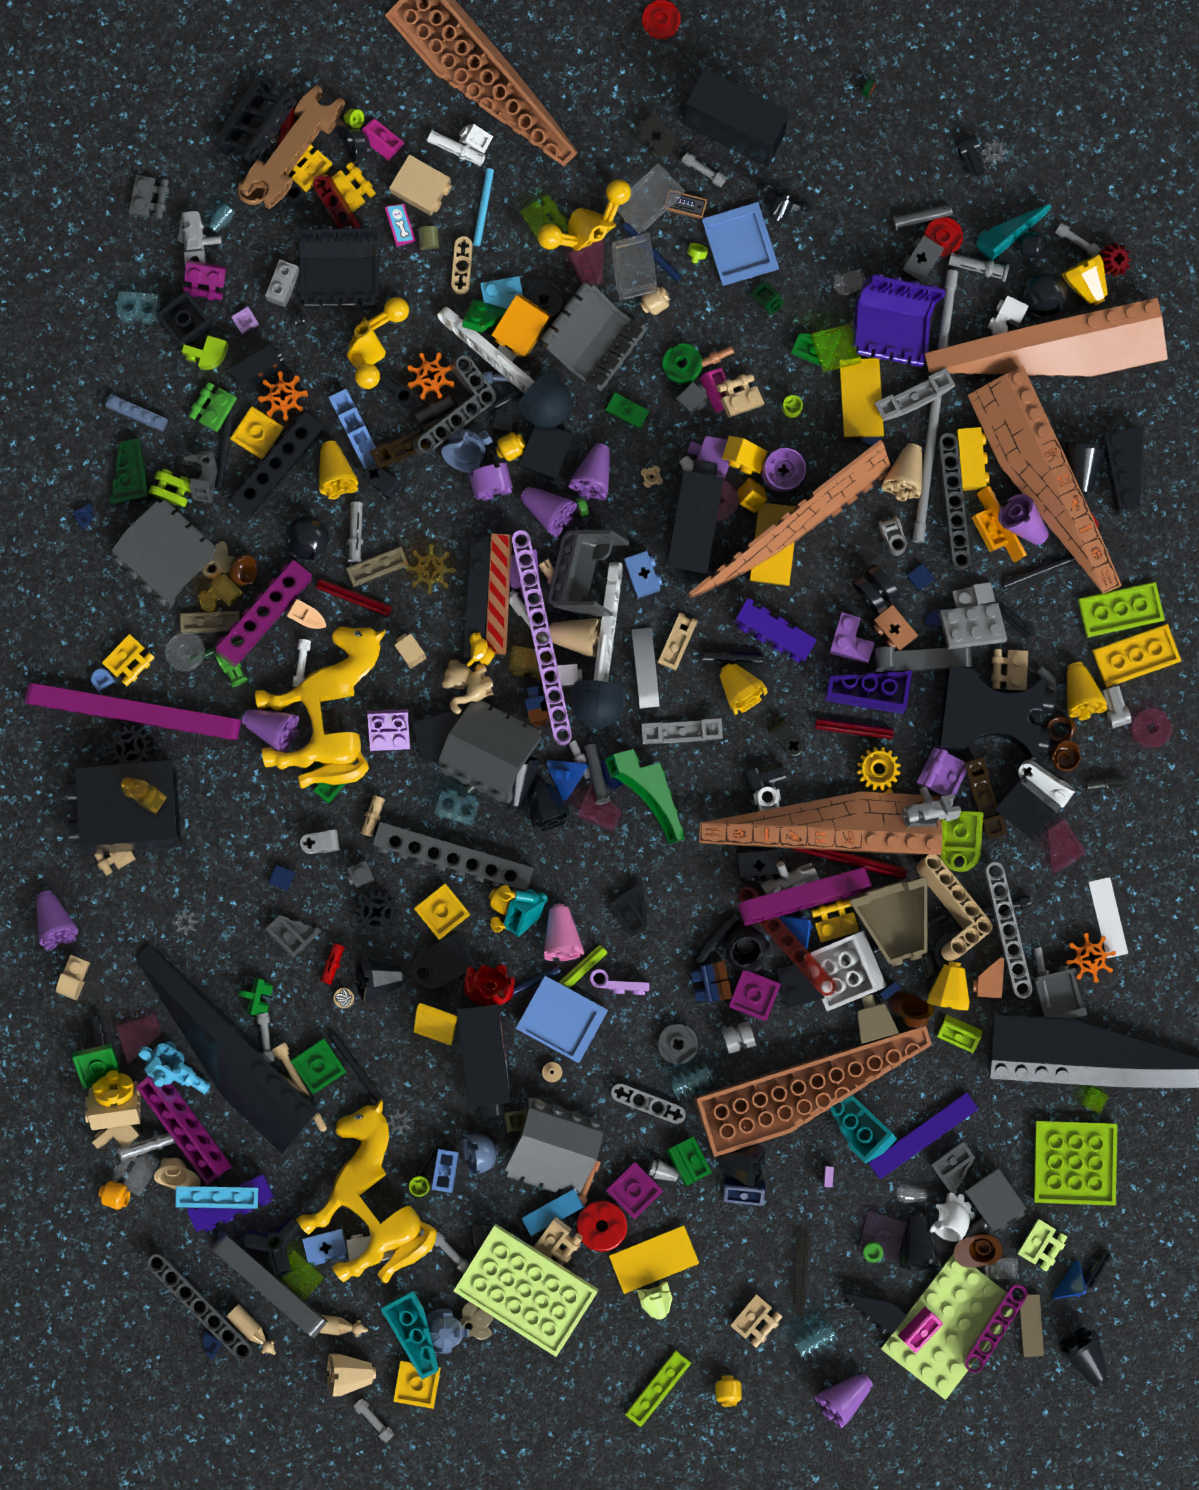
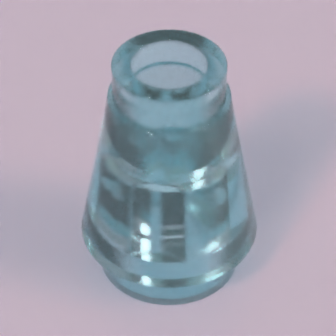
M223 203L221 206H218L208 226L218 233L219 230L234 218L233 216L236 212Z

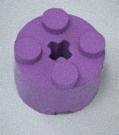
M499 463L500 467L495 468L493 464L475 469L473 473H468L475 498L487 501L493 499L495 494L507 495L512 493L511 488L513 486L506 463Z

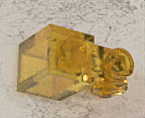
M223 574L222 576L218 575L211 582L212 586L208 591L203 590L197 599L200 600V606L204 611L213 612L217 606L216 600H222L230 607L243 592Z
M126 777L121 782V790L126 797H131L143 808L155 814L167 798L156 787L143 780Z

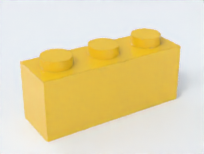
M981 427L957 429L956 438L963 491L982 490L987 486L986 484H989V472H985V464L988 463L987 452H983V445L986 444L985 433H982Z

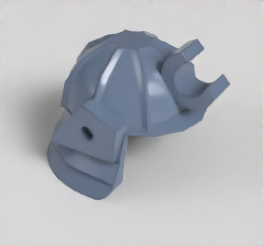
M460 429L449 437L450 442L442 448V456L453 468L465 473H473V470L480 467V462L484 457L483 455L486 450L484 445H488L493 441L486 430L481 431L478 435L470 430Z
M437 1309L426 1317L434 1352L448 1354L452 1352L454 1346L460 1343L463 1337H469V1329H463L459 1320L452 1317L451 1309Z

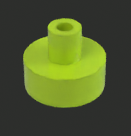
M349 109L344 114L343 119L348 128L359 129L363 125L364 114L361 110Z
M690 243L687 251L691 256L690 261L698 263L699 259H705L708 248L698 243Z

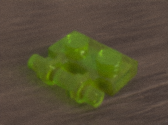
M549 195L542 198L545 204L543 207H540L536 201L520 211V214L536 238L540 228L546 224L556 225L563 232L569 228L566 223L567 219L564 215L560 214L556 208L557 204L551 200ZM550 212L555 220L550 222L545 214Z

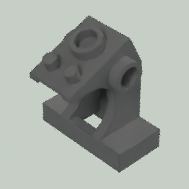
M200 451L196 455L188 453V456L184 457L185 466L198 468L202 471L198 479H191L190 481L192 498L195 501L213 503V491L218 471L213 452Z

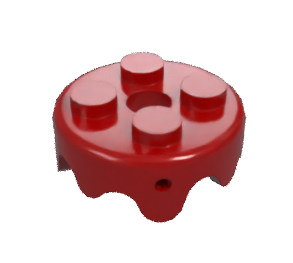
M483 964L475 972L472 967H468L464 979V993L471 1001L480 1006L501 1005L512 998L515 979L508 976L507 968L504 964H499L496 968H490Z
M607 1200L591 1202L583 1208L578 1216L577 1233L582 1235L583 1239L581 1241L588 1248L600 1252L610 1251L620 1245L627 1233L626 1216L621 1208L613 1202ZM600 1220H604L608 1224V1228L604 1232H599L596 1229V1223Z

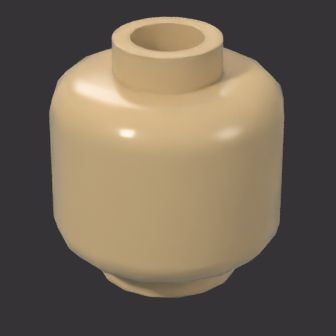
M653 286L642 294L643 302L640 305L646 313L650 312L653 315H657L669 307V300L671 298L663 287Z

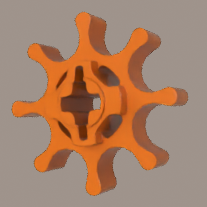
M420 353V359L423 361L422 366L414 368L409 365L407 367L409 372H414L417 375V379L414 382H409L408 387L412 389L415 386H421L423 388V393L420 395L422 401L425 400L426 394L429 391L436 392L438 399L442 400V394L439 392L440 388L443 385H448L451 388L455 386L453 381H448L445 378L446 373L452 371L451 365L445 368L439 365V361L442 358L441 353H437L436 359L433 362L426 361L424 354ZM429 373L434 375V380L428 378Z
M279 371V381L277 384L271 385L267 380H263L264 386L270 389V393L265 397L259 396L258 400L260 403L265 401L271 402L272 407L267 411L268 417H272L275 411L280 410L284 413V421L288 422V411L295 408L300 413L304 412L303 407L297 405V400L302 396L308 397L307 390L301 392L295 390V385L300 381L299 376L296 375L292 382L286 383L283 381V373ZM282 393L286 394L285 400H281L280 398L282 396Z
M1084 933L1082 936L1085 943L1082 947H1076L1073 943L1068 945L1069 948L1076 951V958L1074 960H1067L1065 964L1075 963L1079 966L1080 971L1075 976L1077 980L1081 979L1084 972H1089L1093 976V983L1099 982L1097 977L1099 969H1105L1108 973L1113 972L1112 968L1106 966L1105 959L1107 956L1116 955V952L1106 953L1102 950V943L1106 940L1105 936L1100 937L1097 944H1092L1089 941V934ZM1089 952L1092 956L1099 955V958L1092 960V964L1089 960H1082V958L1089 956Z

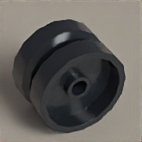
M873 564L865 571L866 577L859 575L851 583L866 605L874 613L880 615L887 609L886 602L894 604L901 598V595L889 577L877 565Z

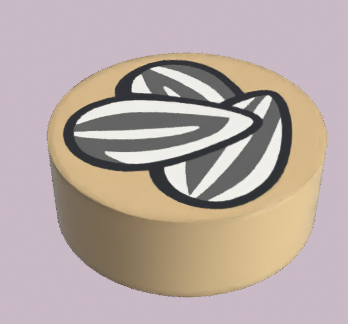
M341 988L334 994V1002L340 1008H348L354 1002V994L347 988Z

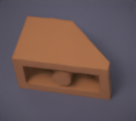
M998 958L977 976V980H973L972 992H976L975 997L1002 998L1004 958Z

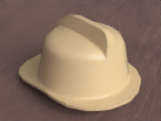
M162 1158L159 1169L154 1173V1180L157 1183L176 1190V1186L200 1187L201 1185L199 1176L193 1171L188 1170L184 1161L179 1158Z

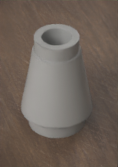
M659 1159L657 1161L652 1160L648 1169V1175L652 1176L653 1179L676 1182L679 1175L674 1167Z

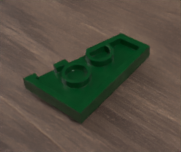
M138 438L119 442L116 460L117 467L115 479H113L112 497H110V504L149 498L141 440Z

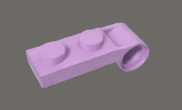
M601 969L593 971L590 976V981L594 987L609 988V990H613V994H625V990L633 991V995H645V991H649V983L608 981L607 973ZM602 973L605 976L604 983L596 984L593 980L594 975Z

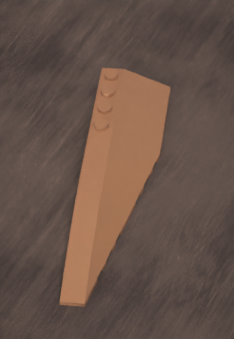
M399 0L385 15L438 77L443 78L449 82V85L463 92L466 97L474 100L480 107L502 123L509 125L516 133L527 138L534 146L536 145L541 148L544 153L562 166H565L578 153L535 94L456 0Z
M1157 298L1025 327L924 354L929 373H937L946 368L949 374L1005 375L1024 366L1028 376L1063 375L1069 377H1093L1168 359L1163 319Z
M922 1026L693 1097L713 1156L723 1155L793 1132L817 1115L830 1109L833 1105L864 1088L870 1082L901 1065L907 1059L930 1047L932 1043L927 1027Z

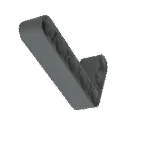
M469 356L455 357L450 365L453 373L470 396L414 439L413 448L417 453L431 452L495 402V391ZM459 360H463V361H464V363H465V368H464V370H461V369L459 368V366H458ZM471 376H474L477 380L475 386H472L470 383ZM483 392H486L488 395L487 402H484L481 398ZM468 403L471 404L473 407V412L471 414H469L466 410V406ZM453 415L456 416L458 419V424L456 426H454L451 423V417ZM438 427H440L443 431V435L441 438H439L436 435V429ZM422 439H425L428 443L425 450L420 446Z
M879 647L873 653L875 674L911 670L912 672L948 670L950 666L972 668L971 647L949 650L948 648L906 651H895L894 647Z

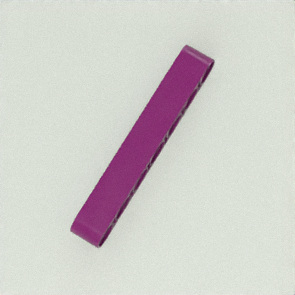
M860 868L744 901L738 905V909L744 925H751L870 890L872 884L866 869Z

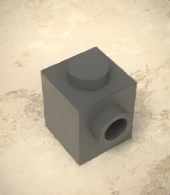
M692 382L676 398V403L691 416L696 410H702L707 404V395L705 394L707 391L702 385H696Z
M367 861L348 868L349 873L346 876L350 885L354 884L356 888L375 881Z

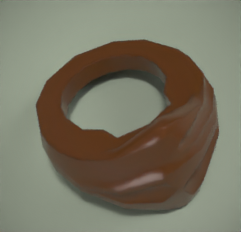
M1058 716L1050 720L1047 724V729H1050V739L1055 742L1070 740L1076 732V724L1066 716ZM1062 722L1068 724L1069 733H1066L1063 737H1055L1051 732V728L1055 723Z

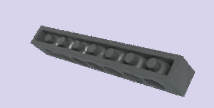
M382 822L379 823L373 846L377 847L376 851L385 854H388V851L395 852L396 857L407 860V857L415 858V863L426 865L427 862L435 864V869L445 871L446 868L454 870L453 874L462 877L465 874L473 876L472 879L482 883H484V879L492 881L491 885L495 887L508 885L514 892L516 890H528L534 871L533 867ZM392 837H400L401 844L398 847L390 845ZM413 842L420 844V850L416 853H412L409 850V846ZM431 848L439 849V856L435 859L430 858L428 855ZM453 853L457 854L459 857L456 864H449L448 856ZM471 859H475L478 862L475 870L467 868V862ZM489 865L497 867V873L493 876L486 874V868ZM508 871L516 873V879L512 882L505 879V874Z

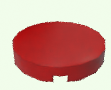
M655 0L645 7L642 14V26L649 36L656 39H667L672 37L679 29L681 22L680 12L672 2Z
M949 217L933 219L924 231L925 237L945 248L940 257H947L951 253H955L963 241L961 226Z

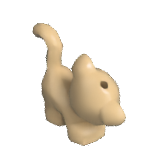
M459 660L449 661L442 687L446 689L467 688L466 695L454 697L450 702V708L455 714H460L461 712L458 704H465L471 701L478 702L489 695H493L491 689L493 682L490 677H485L484 673L487 670L484 664H477L475 672H472L467 665Z

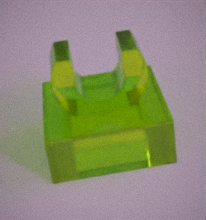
M1090 1087L1081 1105L1101 1114L1109 1096Z

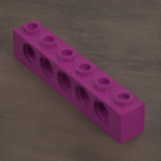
M295 560L283 566L280 571L282 574L277 579L274 577L269 582L267 591L265 593L261 592L256 597V603L253 607L246 608L242 613L243 618L239 622H234L229 628L230 633L226 637L222 636L216 643V653L234 668L312 580V574ZM291 580L294 584L291 587H286L283 582ZM277 594L281 599L275 602L270 597ZM260 609H265L268 611V614L260 616L257 612ZM246 624H253L255 629L247 631L244 626ZM238 638L242 641V644L235 646L231 641Z
M148 1076L136 1088L206 1185L232 1168L173 1084L158 1087L154 1084V1078Z

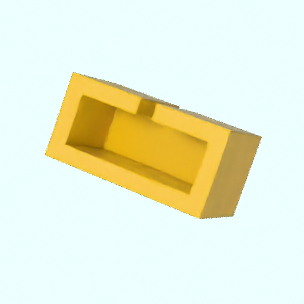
M729 436L722 459L728 461V465L731 467L741 468L740 472L748 475H751L752 472L760 474L768 451L744 438Z

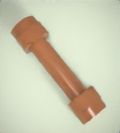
M596 1161L582 1191L578 1195L584 1207L588 1201L586 1197L595 1171L598 1172L601 1163L599 1161Z

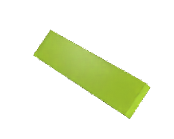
M675 1350L625 1415L639 1427H642L687 1370L691 1362Z

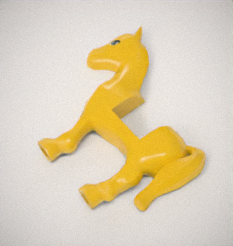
M338 627L332 634V640L335 645L345 650L349 656L348 658L335 665L322 667L312 672L298 686L285 694L274 695L269 694L265 690L255 691L256 704L259 710L271 708L278 712L292 703L302 701L308 710L313 729L310 742L298 751L285 753L276 751L271 747L262 748L265 767L277 766L282 770L289 766L306 768L314 761L321 762L323 764L321 768L298 776L299 786L302 789L313 783L332 785L352 783L365 775L369 767L367 760L361 753L359 734L342 732L324 735L320 702L354 696V685L374 667L380 651L379 642L384 637L386 629L376 632L368 627Z
M382 1099L375 1106H364L357 1112L340 1118L337 1121L336 1134L342 1138L357 1139L361 1141V1145L355 1155L343 1165L337 1174L332 1192L325 1206L314 1214H303L296 1218L300 1227L309 1235L316 1227H326L330 1223L335 1211L340 1206H345L351 1209L368 1225L371 1238L365 1251L354 1260L338 1262L332 1266L333 1271L342 1282L347 1281L351 1276L359 1277L366 1268L380 1263L384 1252L392 1250L394 1251L392 1257L377 1274L383 1283H387L395 1271L413 1264L425 1256L433 1248L437 1232L434 1227L421 1221L411 1206L398 1210L380 1224L360 1197L361 1194L386 1175L381 1165L389 1141V1128L386 1118L382 1115Z

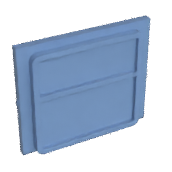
M758 202L702 219L722 286L779 269Z
M544 976L534 996L529 1001V1005L517 1024L516 1029L579 1063L590 1042L595 1037V1033L608 1010L551 978Z

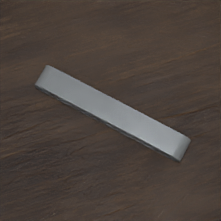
M991 861L985 865L984 874L1011 989L1016 996L1026 998L1031 994L1032 986L1005 870L1000 863ZM993 865H997L999 868V873L996 876H991L989 873V869ZM997 885H1002L1004 888V892L1000 896L994 894V888ZM1003 904L1008 906V913L1006 915H1000L998 912L999 907ZM1007 924H1011L1013 927V931L1009 935H1005L1003 932V928ZM1016 944L1017 952L1010 955L1008 953V946ZM1017 963L1021 964L1022 971L1019 974H1014L1012 971L1013 966ZM1025 983L1027 986L1026 991L1019 994L1017 986Z

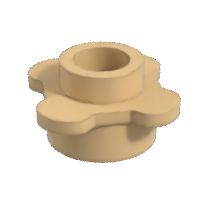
M658 466L642 469L641 475L644 477L645 487L649 488L654 484H662L663 479L660 477V468Z

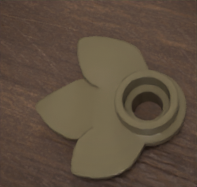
M224 541L215 545L217 547V550L214 552L215 557L202 569L203 574L207 578L214 579L221 573L229 572L230 563L235 557L228 556V547ZM215 566L216 570L209 572V567Z
M468 1302L463 1307L462 1319L459 1320L463 1329H465L466 1323H470L469 1337L474 1336L478 1340L486 1339L492 1335L488 1325L491 1324L494 1317L479 1309L473 1303Z

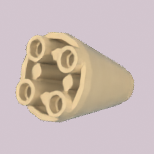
M907 444L884 478L882 490L895 495V498L899 501H907V498H920L922 491V448L919 445Z

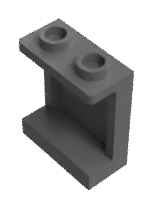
M1069 965L1057 968L1058 972L1050 974L1049 970L1039 972L1038 977L1033 978L1043 1017L1074 1019L1087 1015L1086 1007H1083L1074 973L1076 972L1075 968L1070 969ZM1044 980L1046 983L1051 1007L1048 1008L1046 1004Z
M996 1168L965 1190L993 1232L996 1230L1001 1232L1009 1226L1007 1222L1013 1218L1017 1221L1025 1215L1024 1211L1027 1208L999 1168Z

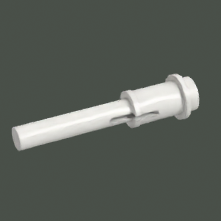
M513 590L509 593V604L518 614V617L522 616L530 627L526 605L518 596L519 593ZM544 633L537 635L541 643L547 640Z

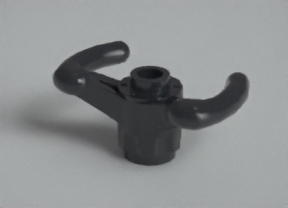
M761 182L759 184V189L762 192H767L772 202L768 210L770 211V217L783 222L791 211H812L813 207L810 203L806 201H792L791 195L785 192L777 193L774 186L769 183Z

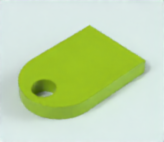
M961 811L957 819L950 821L942 819L941 824L942 852L940 857L949 869L957 872L968 871L978 863L981 856L983 813ZM958 856H962L965 860L962 867L955 865V859Z

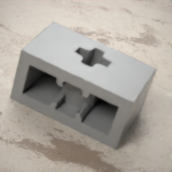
M279 259L265 295L267 301L286 308L300 273L298 266Z

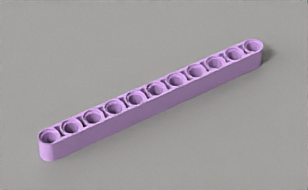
M519 530L513 534L512 543L555 742L559 745H566L571 741L572 734L529 534ZM523 536L527 539V542L524 545H518L516 539ZM522 556H529L531 561L529 564L523 565L520 563V558ZM527 575L535 577V581L532 584L524 582V578ZM532 594L539 596V601L535 604L528 601V597ZM535 614H541L543 621L535 623L532 617ZM540 633H545L548 637L543 643L536 640L537 635ZM548 652L551 654L552 658L549 662H543L540 659L543 653ZM553 672L556 678L554 681L548 682L544 678L545 674ZM551 692H558L560 698L557 701H551L549 699ZM562 711L564 718L556 721L553 719L554 712ZM564 730L568 733V738L566 740H559L557 733Z

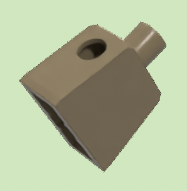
M873 994L861 997L865 1009L856 1011L860 1044L898 1034L896 1025L886 1005L876 1006Z

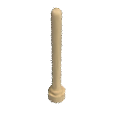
M286 1042L272 1049L271 1051L274 1056L282 1060L291 1079L309 1095L295 1067L291 1063L288 1056L289 1048ZM319 1114L314 1121L319 1130L324 1132L327 1126Z

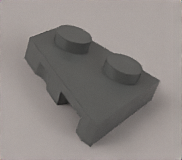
M281 915L265 928V931L292 958L321 932L319 928L310 927Z
M962 1140L931 1162L930 1165L948 1191L956 1195L957 1188L961 1181L964 1180L967 1169L972 1165L975 1156Z

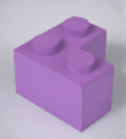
M841 613L829 653L868 664L874 642L855 637L860 617Z

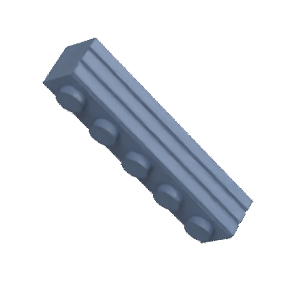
M111 394L105 405L113 411L164 432L168 423L167 418Z

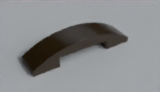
M439 418L389 444L385 443L371 450L370 454L377 467L382 469L417 454L413 448L414 439L436 423ZM440 427L436 429V435L439 438L443 435ZM422 439L420 446L424 450L427 448L428 443L425 439Z
M984 757L965 762L964 765L977 810L983 813V828L987 838L991 839L1006 834L1007 830L1003 817L995 810L998 805Z

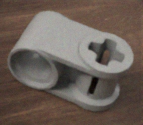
M896 515L893 519L885 522L879 521L878 526L888 551L894 556L903 554L907 542L898 516ZM894 541L901 542L903 547L901 549H895L893 548L892 543Z
M337 830L307 834L300 840L301 848L307 854L328 853L340 850ZM308 839H311L313 843L315 842L311 849L304 846Z

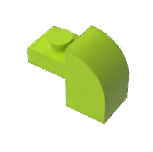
M207 336L203 350L184 345L182 353L188 361L197 363L198 360V366L201 370H211L223 362L229 345L225 340Z

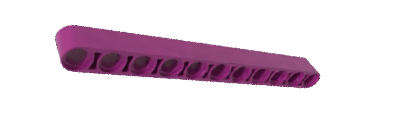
M28 683L24 700L26 704L230 740H238L241 720L34 683Z

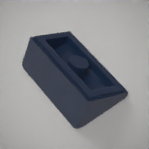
M726 1177L723 1202L763 1206L766 1182L759 1181L757 1187L745 1185L736 1178Z

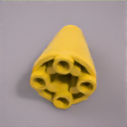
M336 441L324 442L320 450V493L327 495L329 499H337L341 494L356 492L358 490L357 477L341 448L337 445Z
M1082 662L1070 664L1067 667V713L1069 717H1078L1079 720H1086L1091 717V714L1107 711L1106 699L1088 669L1083 666Z

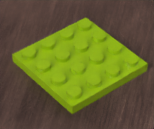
M1035 1121L1034 1203L1116 1205L1117 1124Z

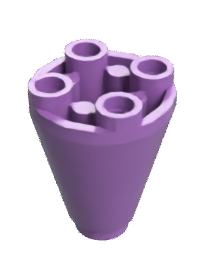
M597 443L591 448L570 480L569 487L579 493V498L583 497L585 500H589V498L606 500L609 487L610 449L604 444Z
M527 487L523 491L521 501L553 536H559L565 526L569 527L573 523L574 517L572 515L577 507V503L571 499L537 488Z
M248 709L242 719V723L249 730L280 752L287 753L291 742L297 740L300 734V730L297 729L299 716L292 713Z
M44 891L38 894L36 908L40 945L44 946L46 950H51L57 947L58 944L74 942L76 940L75 936L78 934V928L52 891Z
M862 1373L821 1391L815 1396V1400L824 1408L822 1411L823 1415L829 1421L833 1419L835 1424L841 1429L850 1421L870 1392L873 1384Z

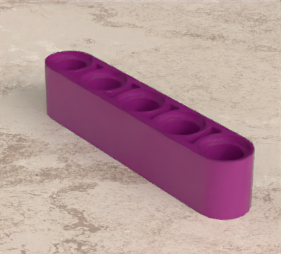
M1012 1284L1007 1288L964 1357L963 1364L968 1371L977 1373L986 1364L1026 1300L1027 1291L1022 1285ZM1015 1288H1020L1022 1291V1295L1018 1299L1012 1297V1291ZM1005 1305H1009L1011 1308V1313L1008 1316L1001 1314V1309ZM993 1323H999L1000 1331L996 1334L990 1331V1326ZM983 1340H988L989 1348L986 1351H981L979 1348V1344ZM976 1357L979 1362L978 1366L970 1368L968 1365L969 1360Z

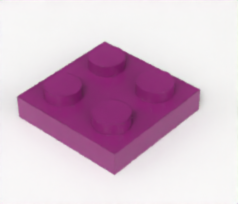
M742 971L729 1007L767 1021L781 984L752 972Z
M636 1162L606 1190L634 1220L663 1192Z

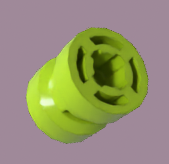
M796 395L787 396L782 405L783 414L789 418L798 417L802 411L803 402Z
M417 1176L410 1181L409 1190L414 1196L421 1197L429 1192L430 1183L426 1177Z

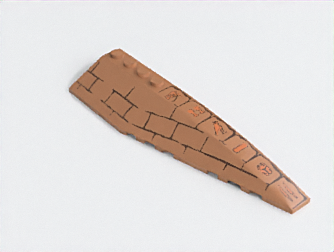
M1024 366L968 395L970 403L1001 469L1006 472L1014 485L1023 494L1033 499L1044 522L1057 535L1065 548L1070 551L1077 563L1082 566L1102 594L1122 586L1080 487Z
M879 440L812 492L813 494L809 500L804 499L794 508V511L785 514L777 525L774 523L748 544L745 552H738L730 560L729 564L722 565L714 573V576L710 575L690 591L688 597L691 599L708 592L764 563L795 543L829 516L835 517L843 510L841 508L846 503L851 505L858 499L856 495L862 491L866 493L873 487L872 483L877 479L882 481L891 467L883 442Z
M856 792L702 822L699 825V843L908 855L931 854L939 856L942 852L941 820H937L935 826L910 828L905 826L902 818V813L905 812L903 808L916 803L923 804L924 799L922 795ZM931 795L933 801L940 800V796Z

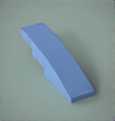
M345 388L329 396L364 469L375 465L376 463L370 451L376 447L347 389Z

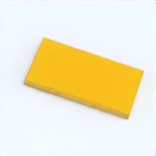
M879 359L840 360L844 439L884 437L883 419L875 406L876 402L882 400Z
M764 503L758 510L755 539L774 523L777 525L785 514L790 511L793 512L795 506ZM794 543L764 563L751 569L750 581L789 586Z
M1168 624L1092 650L1105 688L1181 662Z
M419 1003L416 1011L414 1033L451 1046L454 1040L458 1017Z
M684 1225L609 1255L624 1294L699 1264Z

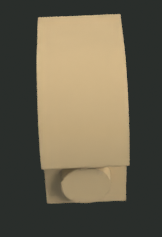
M70 955L66 967L60 975L56 992L77 1000L85 983L83 979L90 962Z
M134 1125L107 1128L108 1130L106 1131L104 1129L99 1131L94 1136L96 1140L92 1143L99 1149L114 1137L122 1147H125L139 1138L141 1134Z

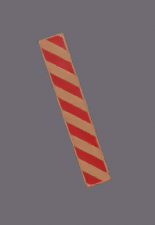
M492 533L486 641L488 647H491L496 652L495 654L504 655L507 649L512 535Z

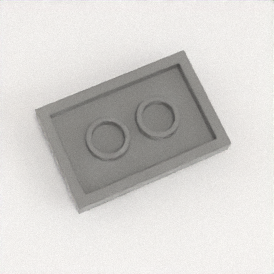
M998 603L941 610L939 613L948 650L1002 643L1007 640Z

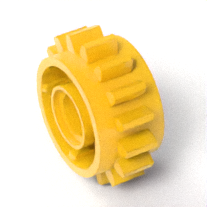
M874 747L872 753L869 750L866 751L867 757H860L863 763L857 764L861 768V770L857 771V774L862 775L860 782L865 781L866 788L871 785L873 786V791L877 787H880V790L883 791L885 785L891 788L890 782L896 783L898 781L895 775H900L901 772L897 771V768L901 765L896 764L895 761L898 757H892V751L886 753L884 747L881 751ZM875 764H881L884 767L882 774L874 772L873 767Z

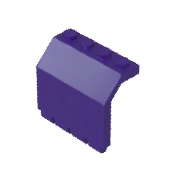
M873 274L866 279L855 304L852 347L856 348V354L870 357L872 353L873 358L889 360L890 357V361L904 364L908 361L909 365L922 367L925 361L924 354L928 353L930 317L936 303L945 298V290L939 289L936 285L925 286L920 285L916 281L905 282L901 278H885L882 274Z

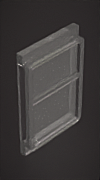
M658 163L631 188L630 199L626 203L619 205L617 212L624 218L625 222L640 234L672 206L685 190Z
M650 233L612 242L611 248L619 300L657 292Z

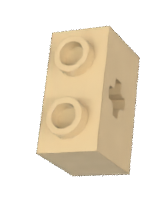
M404 634L396 640L395 647L410 669L426 659L425 653L412 634L408 636Z

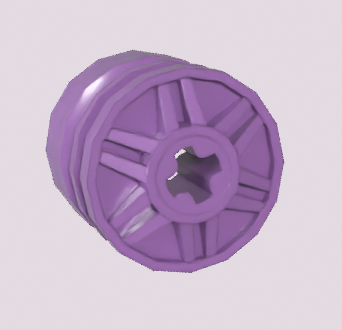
M780 448L772 452L765 459L761 476L765 485L771 490L788 492L798 486L804 479L806 463L802 455L796 450ZM782 466L787 471L783 476H781V472H778Z

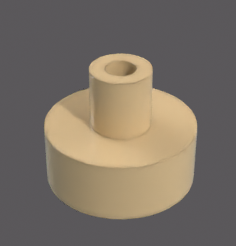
M549 1062L543 1067L542 1075L546 1081L556 1082L562 1076V1068L555 1062Z

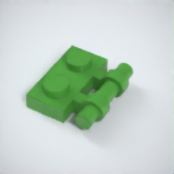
M208 382L205 388L201 389V395L197 402L191 406L192 410L188 416L195 420L198 414L202 415L199 422L218 432L237 398L218 388L215 394L211 393L215 386ZM210 399L211 402L209 403L206 410L203 409L202 407L204 406L206 400Z

